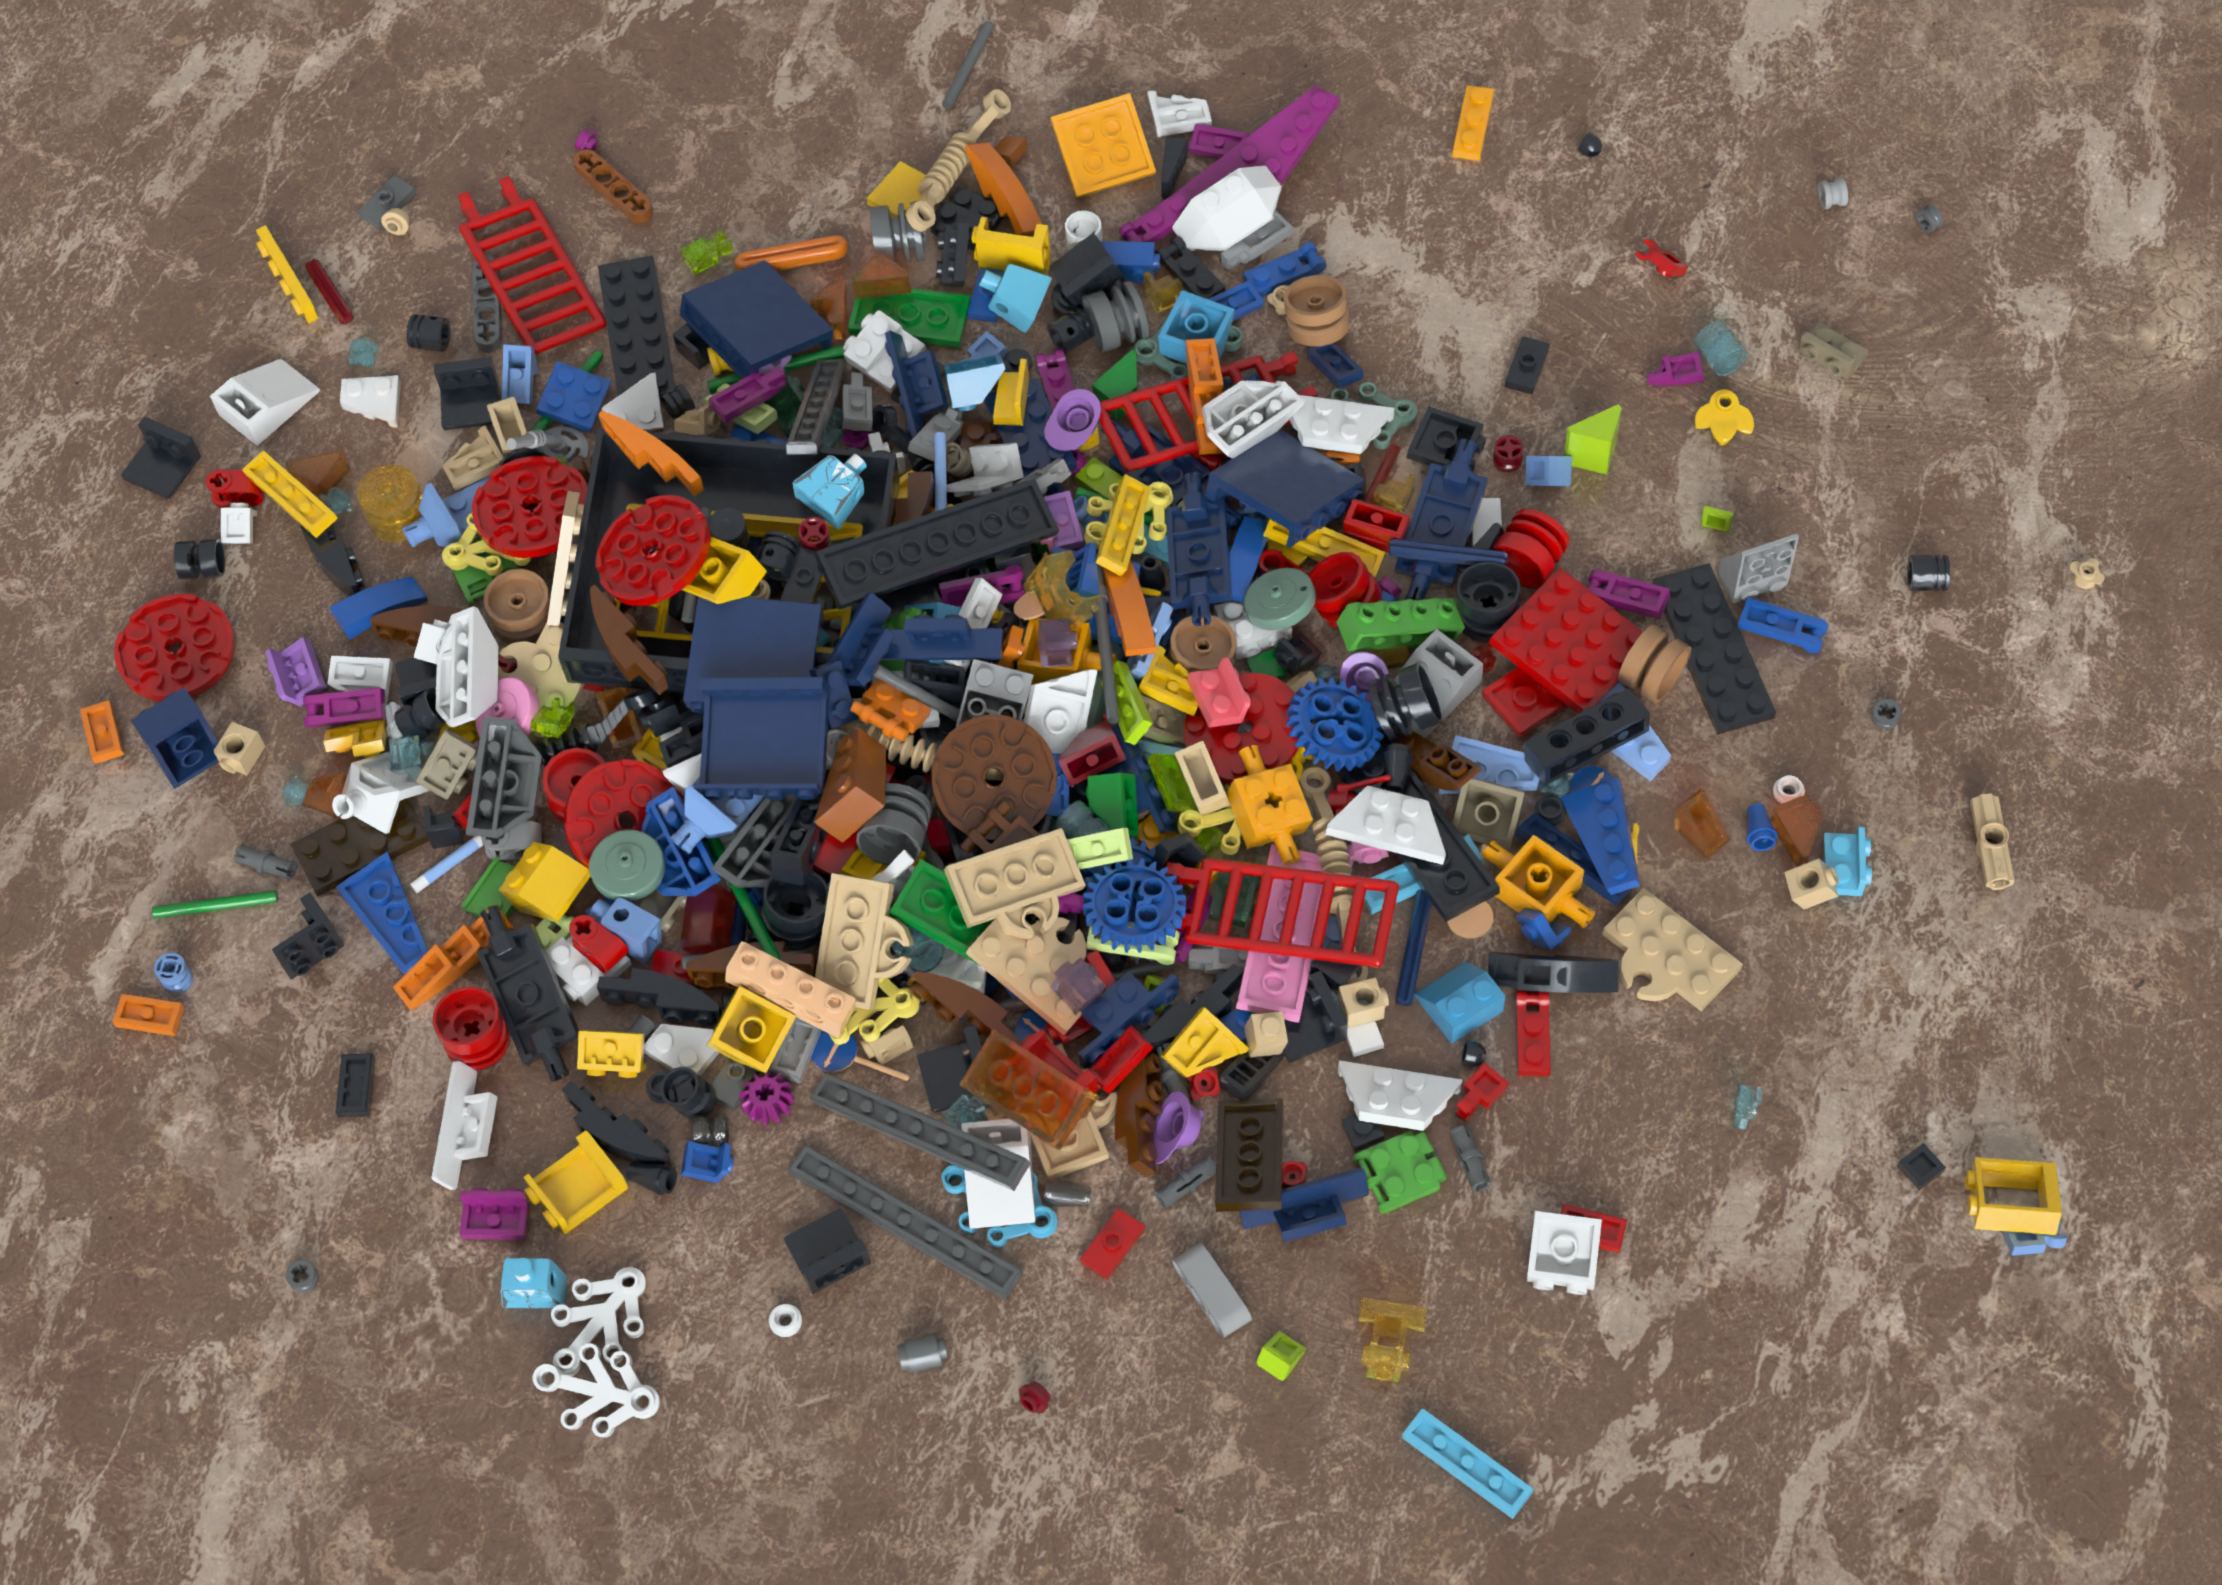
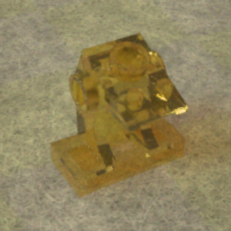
M1071 550L1045 556L1023 584L1027 595L1036 594L1047 620L1062 634L1070 627H1073L1075 630L1078 629L1087 619L1092 618L1094 614L1091 610L1095 613L1100 608L1097 603L1102 598L1101 595L1082 598L1078 593L1071 592L1067 587L1065 581L1066 573L1076 561Z
M1361 1297L1359 1321L1374 1324L1372 1341L1370 1346L1364 1345L1361 1365L1367 1366L1366 1377L1400 1383L1401 1372L1408 1373L1411 1352H1405L1408 1329L1425 1332L1428 1308ZM1379 1338L1399 1340L1397 1348L1379 1345Z

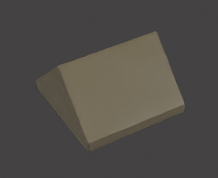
M1473 777L1461 787L1453 825L1462 837L1469 834L1473 841L1490 845V842L1494 840L1501 847L1510 851L1523 813L1525 791Z

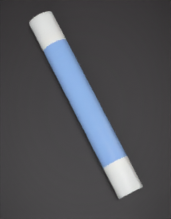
M474 836L411 882L410 886L415 893H419L482 847L481 836Z

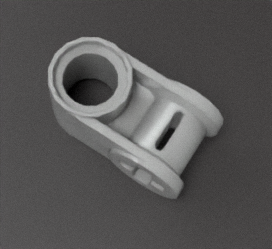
M524 821L499 838L481 837L487 857L491 861L497 857L501 862L520 860L524 851L533 842L542 843V826L534 821Z

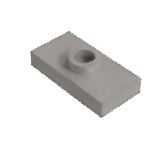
M796 1017L769 1070L772 1075L776 1076L780 1073L786 1080L801 1083L822 1030Z

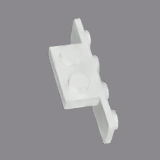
M453 1061L432 1173V1180L449 1190L457 1189L462 1160L486 1157L488 1155L498 1098L490 1092L474 1095L477 1071L461 1061Z

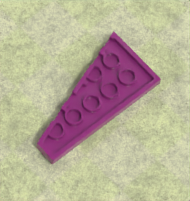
M1315 85L1180 189L1183 188L1193 199L1238 168L1266 166L1282 186L1339 105V97Z

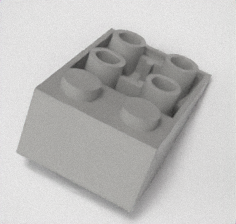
M1797 533L1720 560L1718 577L1732 604L1742 600L1746 601L1747 597L1754 599L1759 594L1768 591H1779L1788 585L1799 539Z
M1438 629L1414 651L1403 666L1405 668L1415 663L1422 665L1437 696L1442 721L1482 682L1483 663ZM1397 675L1394 680L1397 685H1400L1399 676ZM1411 719L1412 730L1424 738L1439 725L1421 730L1414 719Z
M973 659L956 727L972 718L993 714L1006 715L1022 721L1033 674Z

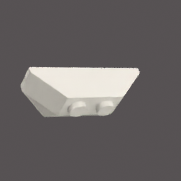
M1266 166L1238 168L1191 199L1172 226V229L1177 236L1184 240L1186 247L1190 250L1225 251L1273 219L1282 189L1281 185Z
M1240 381L1203 406L1202 413L1207 436L1228 457L1233 459L1276 433L1303 406L1305 401L1285 381H1276L1275 383Z
M474 606L451 615L449 620L450 627L444 634L437 654L436 711L450 727H456L475 720L497 702L498 644L480 611Z

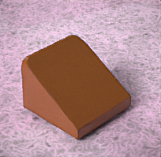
M1005 135L994 149L1012 169L1028 151L1027 139L1020 136Z

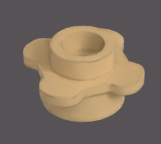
M1286 285L1277 287L1267 297L1268 303L1273 304L1278 315H1286L1284 302H1282L1285 290L1289 287Z
M2089 558L2085 562L2079 563L2074 561L2070 564L2069 570L2073 573V581L2076 586L2089 589L2095 586V584L2100 585L2103 583L2105 577L2100 573L2098 568L2099 562L2096 559Z

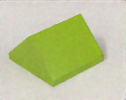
M1619 404L1567 427L1564 456H1572L1573 467L1607 475L1618 438L1622 410Z

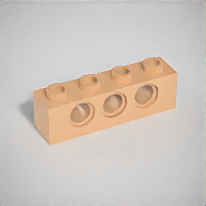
M741 941L726 967V982L753 992L792 1013L797 1018L837 1038L842 1034L854 1012L856 998Z

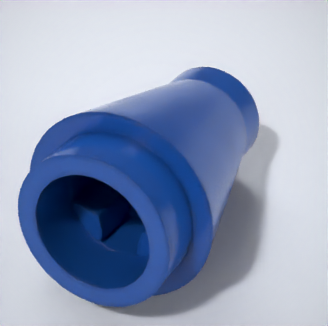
M1760 803L1750 805L1747 808L1746 841L1755 851L1770 850L1775 846L1778 834L1766 812L1765 805Z

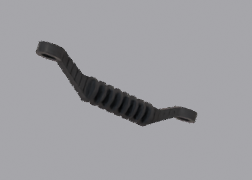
M877 405L872 411V427L874 431L890 438V441L907 454L914 472L932 471L935 482L934 462L908 451L909 442L912 440V437L897 426L898 417L896 409L891 405ZM946 473L947 485L953 483L949 480V475ZM947 492V505H956L963 502L959 496H954V492Z
M644 688L625 696L604 720L592 724H583L581 727L582 735L574 727L570 730L571 738L564 731L559 732V742L555 736H548V746L544 740L538 739L536 747L542 755L544 767L551 760V757L563 750L572 748L585 749L586 746L589 750L597 752L601 743H603L629 710L643 708L657 700L653 688ZM468 767L467 770H470V771H474V772H475V768L472 770L471 768Z

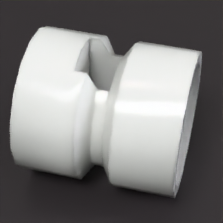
M1077 211L1067 218L1065 222L1067 252L1091 234H1095L1102 241L1101 220L1093 212Z

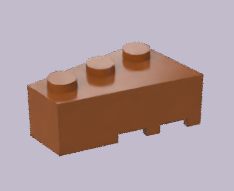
M857 728L850 735L843 736L838 742L814 820L815 824L842 843L885 806L886 747L860 728Z

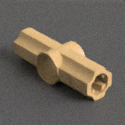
M1992 793L1981 794L1970 801L1977 838L1975 850L1981 860L1985 886L1992 890H2002L2012 886L2015 881L2007 844L2009 832L2003 823L1999 797L1992 795ZM1986 839H1992L1998 844H1991Z

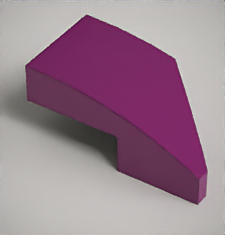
M1699 351L1673 357L1665 354L1661 359V365L1654 373H1650L1647 376L1649 385H1683L1705 381Z

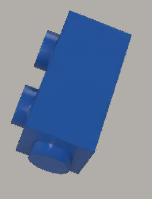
M1100 241L1127 281L1135 283L1154 282L1155 271H1160V254H1155L1154 242Z

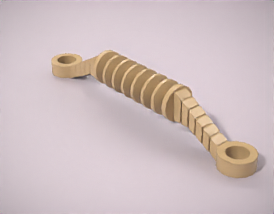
M994 89L984 96L983 106L985 110L965 133L958 132L952 136L919 184L920 200L911 205L906 211L908 223L915 230L920 232L926 231L934 225L936 220L934 213L935 203L942 202L969 162L964 147L976 144L980 134L994 118L1001 119L1010 112L1011 102L1003 91ZM918 212L921 213L924 221L919 217Z
M856 720L837 727L838 730L844 731L848 735L857 728H860L886 747V750H888V760L893 761L897 754H900L899 761L902 765L910 757L911 767L914 769L918 767L921 761L923 762V772L927 773L932 767L937 751V744L934 742L926 750L925 739L921 738L916 746H914L913 735H908L906 740L901 742L895 737L890 739L883 733L880 735L879 728L873 724L866 726ZM994 768L989 769L985 775L987 780L1002 781L1003 779L1002 773Z
M1319 767L1307 768L1303 771L1299 785L1303 795L1311 800L1318 819L1313 824L1312 829L1313 834L1316 835L1314 840L1318 846L1316 850L1317 855L1320 857L1319 865L1322 867L1321 872L1351 875L1349 854L1346 853L1348 850L1347 843L1344 842V839L1325 835L1328 823L1334 818L1326 798L1330 789L1331 778L1324 769ZM1309 779H1318L1323 785L1319 788H1313L1307 784V781ZM1335 886L1330 913L1336 914L1340 945L1342 947L1354 888ZM1360 966L1357 970L1361 975L1356 978H1349L1345 985L1367 980L1368 967Z

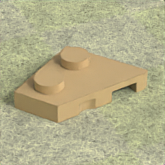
M486 426L478 430L479 437L471 444L466 442L458 449L455 456L450 457L442 465L444 473L455 492L490 476L491 472L500 467L499 462L503 460V455Z

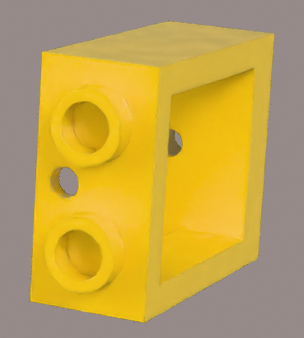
M1975 1157L1972 1170H1967L1965 1176L1966 1190H1971V1195L1968 1198V1215H1973L1975 1229L2048 1235L2057 1234L2062 1210L2056 1163ZM1983 1186L2037 1190L2039 1208L1985 1204Z

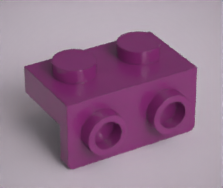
M474 1187L470 1191H460L463 1209L459 1235L462 1239L526 1240L531 1203L525 1192L517 1188L489 1191L482 1187Z

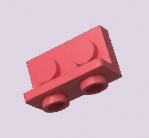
M1228 657L1221 659L1218 669L1190 672L1187 682L1208 727L1243 722L1246 712L1250 707V697L1244 691L1239 681L1238 671L1236 668H1233Z

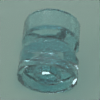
M1716 321L1707 325L1694 339L1695 347L1704 358H1707L1708 364L1717 376H1726L1733 373L1747 359L1748 353L1739 341L1734 339L1733 332L1724 321Z
M1082 800L1071 804L1060 815L1053 827L1054 830L1062 828L1066 839L1112 830L1101 818L1094 819V811Z
M903 922L909 928L914 946H902L899 941H894L891 944V948L898 956L912 958L908 967L913 972H930L942 961L945 954L944 945Z

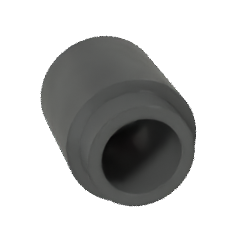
M936 1333L907 1339L905 1344L897 1345L902 1371L911 1370L914 1373L943 1366L942 1359L948 1358L944 1338L938 1339Z

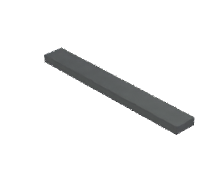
M817 360L786 444L787 454L818 453L846 371V360Z
M827 1072L810 1097L814 1104L1012 1191H1015L1031 1164L1023 1156Z
M806 1144L787 1170L788 1174L1005 1301L1023 1276V1270Z

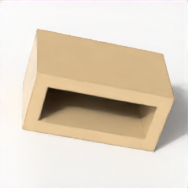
M515 397L486 405L503 454L511 453L506 444L509 438L524 436L527 433Z
M1204 741L1175 752L1194 801L1202 816L1230 805Z

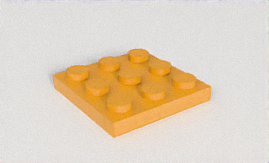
M1130 93L1050 118L1076 199L1156 174V169Z

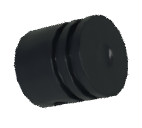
M1075 307L1072 311L1070 310L1067 314L1060 316L1047 325L1051 340L1058 349L1063 348L1064 354L1078 347L1083 342L1088 341V339L1093 338L1095 335L1090 319L1079 307Z
M412 314L407 325L406 338L408 346L410 348H423L424 350L446 351L451 336L449 319Z
M729 507L715 511L709 520L711 537L746 549L749 543V535L742 513Z
M772 530L767 531L756 559L767 571L764 577L778 581L787 580L800 544L794 537L786 533Z
M1932 555L1909 556L1907 565L1909 591H1932V589L1939 591L1940 588L1942 591L1948 590L1950 581L1948 555H1943L1942 558L1940 555H1935L1934 558Z

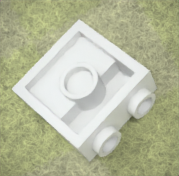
M877 310L874 315L870 313L864 318L861 324L862 331L857 337L851 336L848 338L843 348L845 350L843 354L847 363L892 393L898 384L892 375V369H894L892 359L885 349V342H887L885 332L891 330L902 335L908 358L925 352L926 346L904 331L899 323L880 310Z
M1232 600L1214 606L1215 616L1228 623L1236 634V660L1244 657L1250 658L1256 656L1261 651L1276 648L1278 641L1283 637L1287 641L1292 639L1291 626L1280 630H1264L1253 625L1241 602Z
M572 936L567 940L561 937L546 951L559 983L563 985V992L572 1001L575 1002L578 999L585 1006L599 995L597 990L599 976L617 978L631 965L630 959L625 955L607 974H604L573 947Z
M1535 1211L1527 1281L1534 1282L1533 1287L1540 1290H1553L1554 1285L1566 1286L1568 1293L1576 1295H1586L1587 1289L1594 1290L1602 1219Z

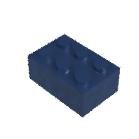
M184 687L177 692L169 694L164 700L153 707L141 711L138 716L131 720L156 764L174 789L219 762L214 753V749L219 742L203 713Z

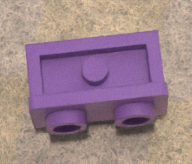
M1070 490L1044 497L1059 532L1056 536L1040 541L1041 545L1047 544L1050 555L1052 546L1069 550L1085 546Z
M302 637L281 653L272 648L265 651L268 669L273 674L276 683V693L282 700L300 707L303 705L304 696L317 695L327 688L309 639Z

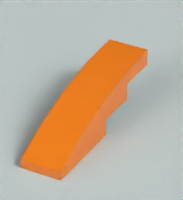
M989 142L966 145L964 149L984 197H993L1000 216H1009L1016 235H1034L1036 225L1042 224L1021 182L1006 161Z
M1215 338L1186 340L1190 397L1199 455L1222 454L1224 452L1207 436L1202 413L1203 406L1221 395L1224 386Z
M601 411L598 414L602 428L638 469L649 463L666 483L676 476L694 497L704 490L700 476L676 452L659 439L631 422L608 412Z
M1131 560L1122 576L1101 566L1104 585L1108 589L1110 614L1115 619L1117 634L1121 636L1125 656L1154 654L1157 646L1139 580Z
M502 913L508 929L514 930L513 925ZM480 916L471 926L463 924L443 946L435 944L393 986L410 1010H414L440 993L479 962L477 952L487 947L490 937L483 918Z

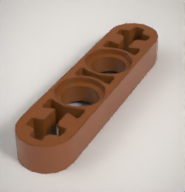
M583 149L574 155L573 163L577 174L626 217L639 224L646 223L652 218L653 208L649 198L596 152L590 149ZM587 163H591V164H592L593 170L591 169V167H590ZM601 175L611 176V179L607 182L597 181ZM620 190L629 191L626 197L617 198L615 196ZM634 202L639 209L635 210L633 205Z

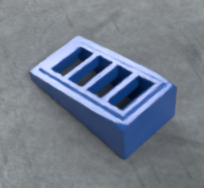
M1090 542L1071 557L1063 602L1079 609L1099 596L1097 563H1095V543Z

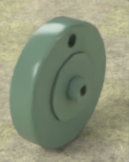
M1280 568L1263 574L1249 586L1244 595L1243 606L1250 622L1256 627L1264 630H1280L1295 625L1309 614L1315 604L1316 591L1310 577L1305 572L1295 568Z
M622 830L608 835L596 845L589 860V872L595 887L602 895L614 901L620 897L629 902L646 897L659 886L666 869L665 857L659 843L649 834L638 830Z

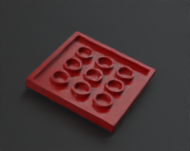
M1560 567L1491 637L1489 644L1579 714L1585 708L1597 705L1619 682L1618 674L1622 663L1643 631Z

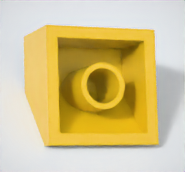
M711 537L709 554L703 566L695 576L694 581L686 585L682 590L713 603L721 604L750 596L767 571L748 550Z
M533 842L524 851L522 858L515 868L508 873L498 891L520 913L559 922L591 876L587 867L557 848Z
M739 986L733 993L706 1046L736 1062L766 1073L796 1016Z

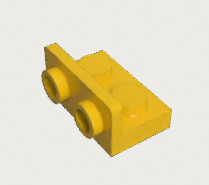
M580 1030L577 1069L587 1070V1075L605 1076L606 1071H618V1077H637V1073L643 1072L647 1067V1063H643L645 1033Z

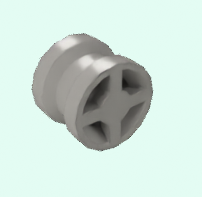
M1842 177L1836 178L1834 182L1820 181L1818 183V199L1823 210L1830 209L1832 205L1841 207L1848 204V189Z

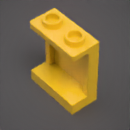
M981 217L979 226H974L972 243L976 244L974 260L978 261L979 269L981 267L1004 271L1008 264H1013L1047 276L1051 263L1048 225L1037 224L1033 237L989 231L987 217Z
M587 1130L576 1137L579 1143L576 1148L536 1177L532 1178L529 1173L523 1177L528 1186L524 1189L528 1198L534 1205L540 1202L546 1210L542 1215L553 1229L559 1226L565 1235L628 1189L623 1175Z

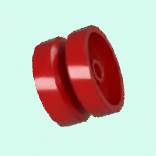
M1339 552L1328 556L1320 561L1308 575L1316 591L1314 608L1318 610L1325 623L1334 629H1339L1336 621L1347 604L1353 602L1375 603L1382 599V589L1372 573L1369 572L1360 556L1352 552Z
M572 748L563 750L553 756L545 766L542 780L548 809L559 821L564 823L565 805L575 784L591 769L606 763L600 755L589 749Z

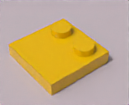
M900 161L867 197V203L871 207L888 205L892 217L898 216V205L903 203L906 215L910 202L920 200L919 184L926 175Z

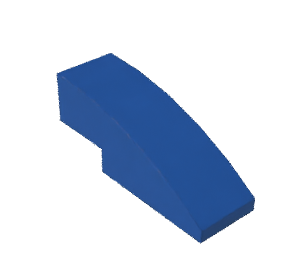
M1247 516L1243 518L1230 551L1232 598L1234 601L1243 603L1247 589L1255 581L1258 574L1260 556L1268 546L1269 538L1263 536L1268 522Z
M413 577L382 583L360 591L329 607L334 620L347 638L351 640L372 627L370 623L372 616L399 608L419 606L426 602L428 598Z

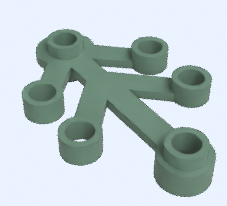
M1166 318L1163 320L1161 328L1151 339H1140L1134 345L1133 350L1137 355V364L1142 366L1154 364L1171 374V380L1188 376V370L1185 365L1175 364L1160 354L1158 336L1167 320ZM1231 326L1225 350L1235 352L1243 344V333L1240 328ZM1177 372H1182V373H1184L1183 375H1180V376L1175 375V373H1177Z
M1371 382L1361 384L1359 397L1362 401L1395 408L1393 420L1388 422L1385 428L1381 429V433L1373 440V445L1377 449H1386L1390 446L1391 438L1398 428L1412 424L1417 418V405L1412 400L1406 398L1393 400L1377 392L1376 385ZM1336 388L1331 392V399L1338 400L1335 398L1337 396H1343L1344 398L1340 401L1359 403L1349 398L1348 392L1344 388ZM1370 390L1372 393L1365 394L1364 391ZM1380 437H1383V438H1386L1387 440H1385V441H1379V440H1377V439L1380 438Z

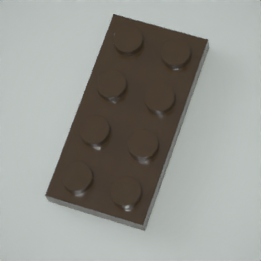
M406 798L399 801L390 832L387 834L352 816L347 819L337 820L291 843V846L318 897L336 888V886L384 853L388 852L392 860L428 842L429 839Z
M1283 1098L1218 1101L1216 1212L1282 1209Z

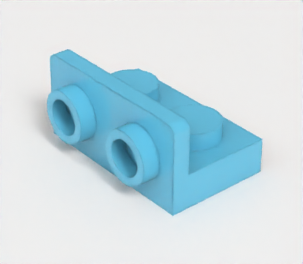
M1858 827L1856 834L1824 833L1823 862L1829 867L1832 866L1837 873L1839 884L1836 885L1838 895L1862 896L1865 885L1871 884L1872 868L1871 866H1866V856L1869 857L1871 851V839L1865 838V827Z

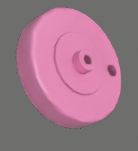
M505 677L498 680L497 702L476 718V730L479 737L483 717L514 719L528 737L535 726L539 712V700L533 686L516 677Z

